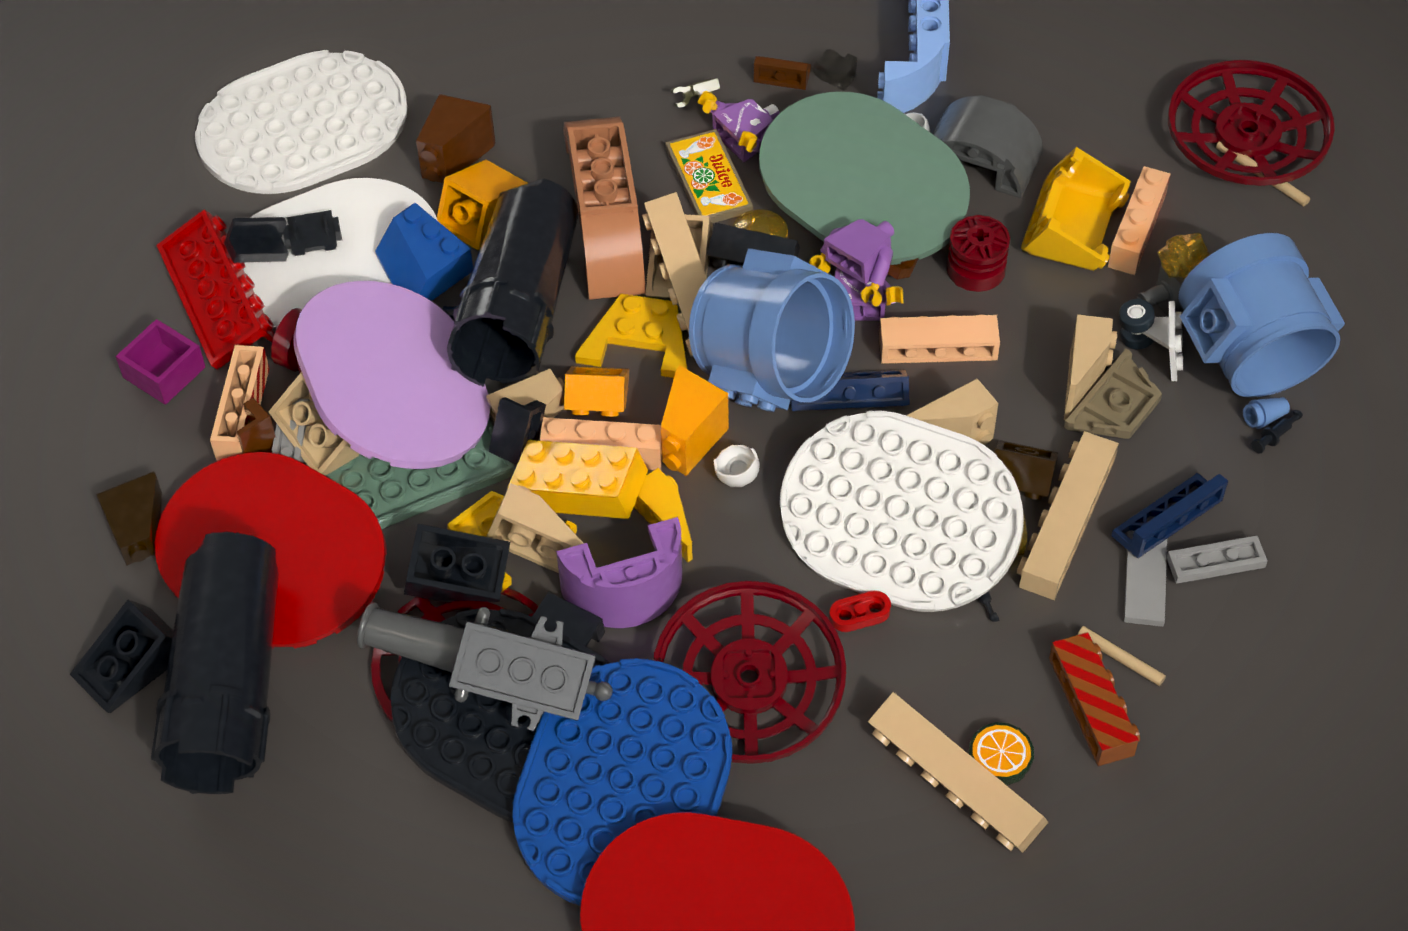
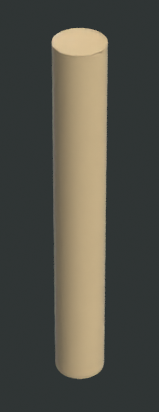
M1085 626L1078 632V635L1088 632L1093 643H1097L1103 653L1154 684L1160 686L1165 680L1166 675Z

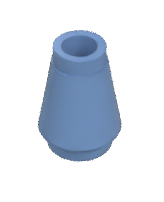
M1284 397L1251 400L1243 409V417L1248 426L1261 429L1288 414L1290 406Z

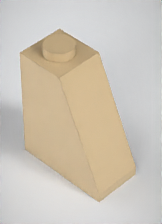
M551 369L540 372L535 376L533 375L486 395L487 401L490 404L489 415L495 423L500 399L506 397L521 405L538 400L546 404L544 417L554 418L564 408L565 384L560 377H555Z

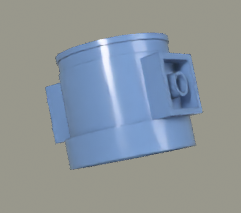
M1257 234L1222 247L1200 262L1188 274L1179 290L1178 299L1184 310L1180 318L1203 362L1219 363L1224 375L1229 379L1232 390L1239 396H1268L1303 382L1324 367L1334 356L1340 345L1338 331L1345 325L1344 320L1320 278H1308L1309 268L1294 241L1283 234Z
M749 248L743 266H723L714 271L704 281L695 297L689 320L691 351L701 370L710 376L708 382L727 392L728 399L734 400L736 398L735 403L752 407V404H758L757 408L769 412H775V408L788 410L790 400L813 402L828 394L838 383L846 369L853 348L855 333L852 302L846 288L837 278L796 256Z

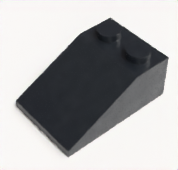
M418 524L404 595L437 601L499 602L511 542Z
M128 599L70 675L107 713H112L168 669L173 630L151 608Z

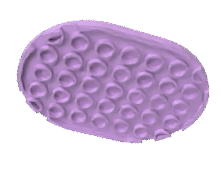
M346 282L319 292L304 306L299 315L294 332V350L317 412L324 424L335 436L339 435L351 445V449L369 459L375 457L391 462L390 466L407 469H428L457 461L480 441L489 420L490 404L486 398L488 392L485 384L484 387L479 386L451 369L452 364L447 354V345L454 321L440 307L418 293L383 282Z

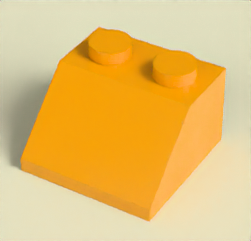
M571 366L565 374L564 410H572L573 415H589V411H601L602 416H619V412H624L626 409L629 369Z

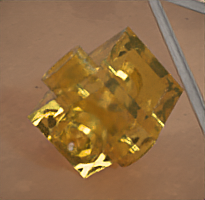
M1200 233L1176 235L1168 239L1166 246L1157 252L1162 262V267L1169 278L1182 277L1183 279L1210 255Z

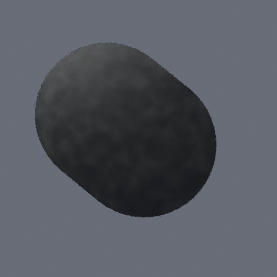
M479 608L456 613L455 616L440 623L465 628L463 625L465 619L475 621ZM508 609L489 610L488 625L529 637L538 621L529 615ZM544 623L546 631L551 632L554 630V628ZM563 634L562 646L596 656L593 667L610 663L598 653ZM402 657L392 682L391 713L397 737L407 755L424 773L492 814L513 822L514 795L539 722L534 731L527 730L526 727L530 723V718L522 715L518 718V727L512 726V703L471 692L468 693V697L464 702H458L455 699L456 688L448 686L451 672Z

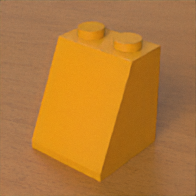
M483 160L445 177L437 220L461 241L480 250L499 194L528 184V182L488 160Z
M679 366L675 372L661 423L662 462L670 470L678 471L687 476L729 429L728 393L686 368Z

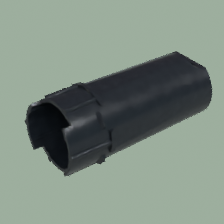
M543 178L501 192L497 199L468 284L460 294V297H462L461 303L454 308L455 321L447 345V354L452 364L451 369L479 386L484 387L486 378L507 384L508 381L521 380L530 375H537L546 343L553 338L554 328L552 321L578 220V207L574 198L559 184Z
M234 532L206 534L198 550L190 555L184 564L164 694L158 699L156 707L157 717L151 760L156 761L162 767V782L172 787L189 791L191 794L233 793L235 780L247 777L253 778L254 774L259 770L261 763L265 761L268 726L271 715L270 709L267 706L279 572L276 565V549L271 544L257 537Z

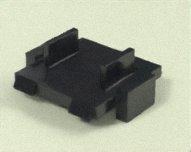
M331 210L287 217L288 225L285 226L283 232L286 248L291 249L294 256L306 255L305 252L325 249V251L335 250L337 241L342 240L339 219L332 216Z

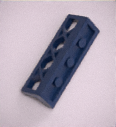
M905 369L844 372L834 388L822 398L813 402L791 400V411L910 405L909 375Z
M1196 473L1113 529L1111 536L1136 558H1140L1223 501L1228 480L1221 474H1218L1207 481L1200 474ZM1194 486L1199 487L1189 494V490L1191 488H1193ZM1171 502H1177V503H1175L1174 505H1172L1171 507L1168 508V504H1169V503H1171ZM1150 516H1154V517H1155V518H1153L1152 520H1150L1149 522H1147V518H1148V517H1150ZM1128 531H1134L1132 539H1130L1125 533Z

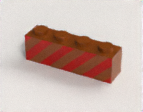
M1088 632L1052 642L1049 660L1097 766L1133 757L1138 742H1140V733L1134 723L1131 724L1127 716V706L1124 698L1116 693L1112 672L1109 669H1105L1102 663V653L1099 645L1093 643Z

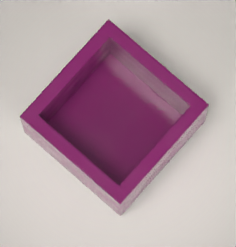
M158 319L152 322L115 356L122 377L164 405L174 398L206 367L200 346Z

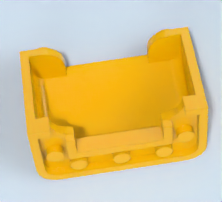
M1075 147L1047 175L1025 233L1021 249L1036 257L1092 271L1097 268L1102 269L1110 257V254H1108L1109 248L1102 244L1112 212L1117 207L1122 208L1129 198L1130 194L1127 192L1131 181L1078 147Z

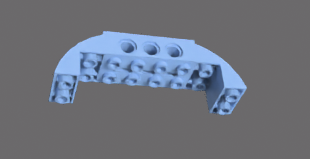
M909 0L908 13H913V15L909 16L908 31L913 32V34H909V51H914V53L909 54V62L885 61L884 72H879L878 89H883V91L877 92L878 99L891 104L902 113L908 112L925 102L935 92L939 83L946 81L950 46L949 0Z

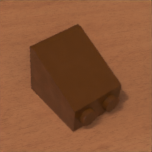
M439 94L416 140L423 179L444 183L445 177L471 166L494 147L496 142L491 105Z

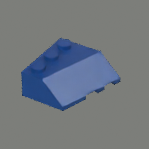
M413 203L393 217L375 250L383 270L393 285L418 293L430 301L448 290L473 270L471 248L417 203Z

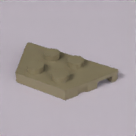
M1125 349L1065 420L1064 428L1071 431H1085L1091 434L1130 439L1161 401L1162 393L1149 380L1148 374L1143 367L1138 368L1134 363L1131 351Z

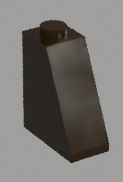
M153 471L96 494L126 566L135 562H141L147 557L154 555L156 530L160 519L162 491L155 472Z

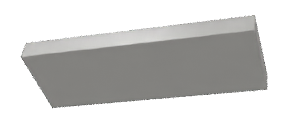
M1128 531L1127 536L1132 539L1134 531ZM1167 539L1140 558H1136L1127 550L1125 623L1164 626Z

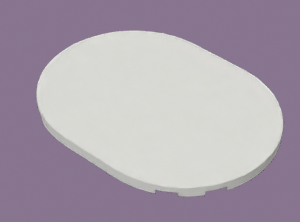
M328 50L302 54L241 77L219 90L217 96L204 106L198 117L199 122L195 131L198 154L206 169L214 177L233 188L260 194H278L299 190L359 167L385 152L399 137L407 118L406 94L400 79L388 66L379 60L368 59L364 57V54L346 50L343 53H329Z
M352 178L315 188L272 205L251 216L250 218L284 217L287 222V217L331 210L332 216L338 217L342 240L337 241L335 250L325 251V249L305 252L306 255L294 256L292 250L287 249L289 255L286 262L244 263L246 266L243 269L244 272L255 284L253 291L264 303L265 307L262 310L274 324L273 332H276L278 325L289 311L295 308L303 309L311 298L329 287L353 281H376L392 284L383 270L375 250L393 217L413 203H417L437 220L429 204L417 193L398 183L376 178Z
M866 411V413L846 415L826 424L823 429L811 438L809 437L791 459L783 478L780 494L781 516L787 538L800 559L812 571L829 582L860 594L869 591L883 592L890 598L891 605L912 611H945L963 606L981 597L1006 574L1017 555L1022 540L1024 515L1020 493L1012 474L997 455L985 445L970 437L894 412Z

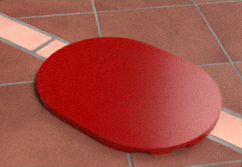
M267 452L243 453L221 459L201 469L190 477L169 500L156 530L155 556L157 566L164 582L178 599L185 561L198 550L206 534L218 532L246 534L262 539L276 549V565L279 576L272 649L274 647H293L294 649L316 644L318 640L333 633H340L365 611L377 594L384 577L383 570L387 554L385 537L378 519L367 503L351 490L311 467L281 454Z
M691 812L670 813L652 817L635 824L617 836L594 863L586 880L581 900L580 921L582 931H855V917L848 889L835 866L811 843L782 829Z

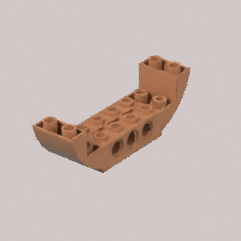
M620 117L564 122L566 152L570 156L585 254V274L589 300L619 297L620 294H646L638 205L624 124Z

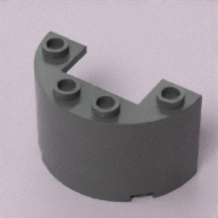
M985 95L965 97L951 103L943 112L932 133L944 142L956 154L959 160L997 171L995 190L1018 198L1022 197L1043 154L1041 136L1029 118L1020 112L1015 105L989 98Z

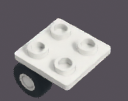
M1133 299L1127 301L1119 310L1122 342L1131 349H1144L1156 341L1169 349L1171 381H1177V371L1183 370V353H1180L1183 347L1182 330H1177L1182 329V320L1180 318L1181 311L1175 312V301H1169V317H1155L1152 305L1145 300Z

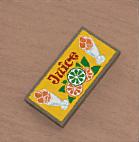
M717 129L665 142L667 154L695 215L710 216L712 223L753 213V204Z

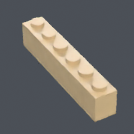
M677 192L645 202L644 205L647 213L643 214L642 217L647 231L653 229L655 238L650 240L655 255L661 254L664 263L659 264L664 281L670 279L673 287L667 290L672 305H679L681 313L676 316L681 331L687 330L689 334L692 306L700 287L707 277ZM689 339L685 340L691 357L693 356L690 347V341Z
M1085 431L1080 442H1073L1069 453V458L1072 460L1070 464L1064 463L1058 479L1062 481L1060 487L1054 486L1048 503L1052 505L1049 511L1043 510L1039 519L1038 527H1041L1039 534L1033 533L1027 549L1031 551L1029 557L1023 556L1017 570V574L1021 575L1019 588L1055 600L1113 466L1119 443Z
M894 692L868 721L875 729L872 733L875 738L886 747L890 742L899 749L896 755L910 767L914 763L924 770L920 775L936 788L940 783L948 790L945 796L961 809L965 804L974 812L970 817L986 830L990 825L999 833L996 839L1008 850L1012 851L1016 847L1023 853L1048 824V821L1042 814Z

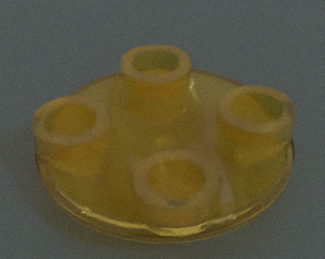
M758 209L745 212L733 224L734 227L787 238L788 227L784 219L768 210Z

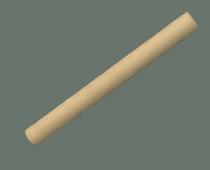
M1220 141L1217 143L1216 149L1225 154L1228 149ZM1235 153L1237 157L1234 161L1240 165L1258 166L1256 161L1249 156ZM1254 173L1258 177H1264L1262 173ZM1288 182L1272 185L1303 207L1310 201L1309 196Z

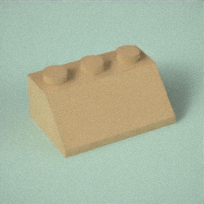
M301 372L268 412L295 448L297 446L301 449V457L306 464L326 476L358 457L359 453L351 449V445L339 435L335 436L324 424L317 412ZM299 399H309V400H310V401H302V402H298V403H296V404H293L294 402H296V401L299 400ZM290 420L295 421L297 425L294 430L290 428ZM299 425H306L304 441L301 447L297 440Z

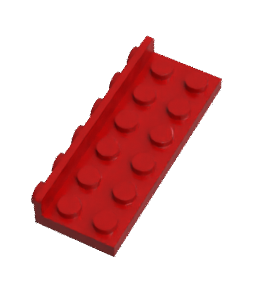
M204 209L156 246L208 361L212 367L218 370L231 360L235 345L250 346L261 337H265L272 343L274 324L262 310L265 307L264 303L253 291L255 284L244 272L245 264L233 263L224 244L227 236L225 222L218 215L213 216Z

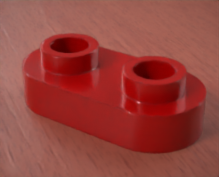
M869 591L839 599L830 608L829 620L833 627L841 632H850L880 624L890 616L891 601L885 593L880 591ZM871 609H878L879 612L874 613V612H871L870 610H871ZM845 616V617H848V618H850V619H849V620H842V619H840V618Z

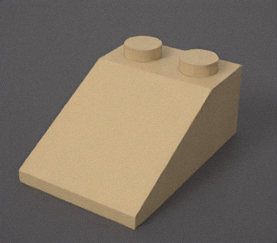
M685 214L707 277L709 264L707 251L712 236L713 223L710 216ZM653 229L651 230V239L655 238ZM651 241L646 297L670 298L667 289L673 287L670 279L665 281L663 279L659 264L664 263L661 254L655 255Z
M1077 314L1070 350L1064 420L1070 416L1104 375L1105 367H1111L1117 331H1112L1113 319Z
M976 379L906 416L965 435L983 445H987L994 436L999 403L983 384Z
M512 483L508 487L486 536L511 542L509 552L559 573L556 551L584 544L539 495L532 493L530 489L524 486H516Z

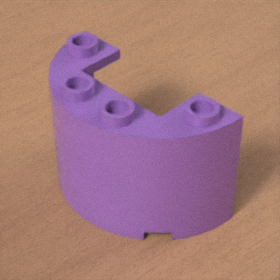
M678 517L648 525V533L655 549L654 552L596 568L587 543L556 551L563 598L602 618L604 627H634L660 616L674 602L682 583L681 527Z

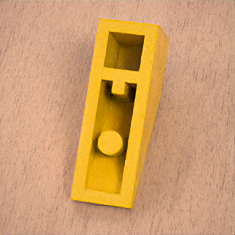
M657 468L646 475L634 508L650 525L678 517L681 527L682 557L688 563L693 560L692 540L678 492V485L673 477L670 475L666 476Z

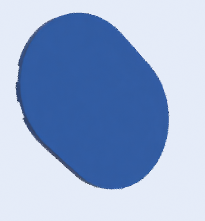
M638 658L620 659V662L594 666L589 681L609 683L613 689L610 699L600 701L593 695L585 694L578 721L543 712L514 795L513 825L519 850L531 872L546 888L570 903L581 906L585 883L594 863L604 849L628 828L663 814L691 812L711 816L718 815L731 770L732 739L725 715L714 696H711L699 684L696 678L675 666L659 661Z

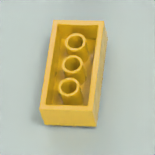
M528 440L510 483L530 489L532 493L539 495L555 513L629 519L648 469L636 447Z

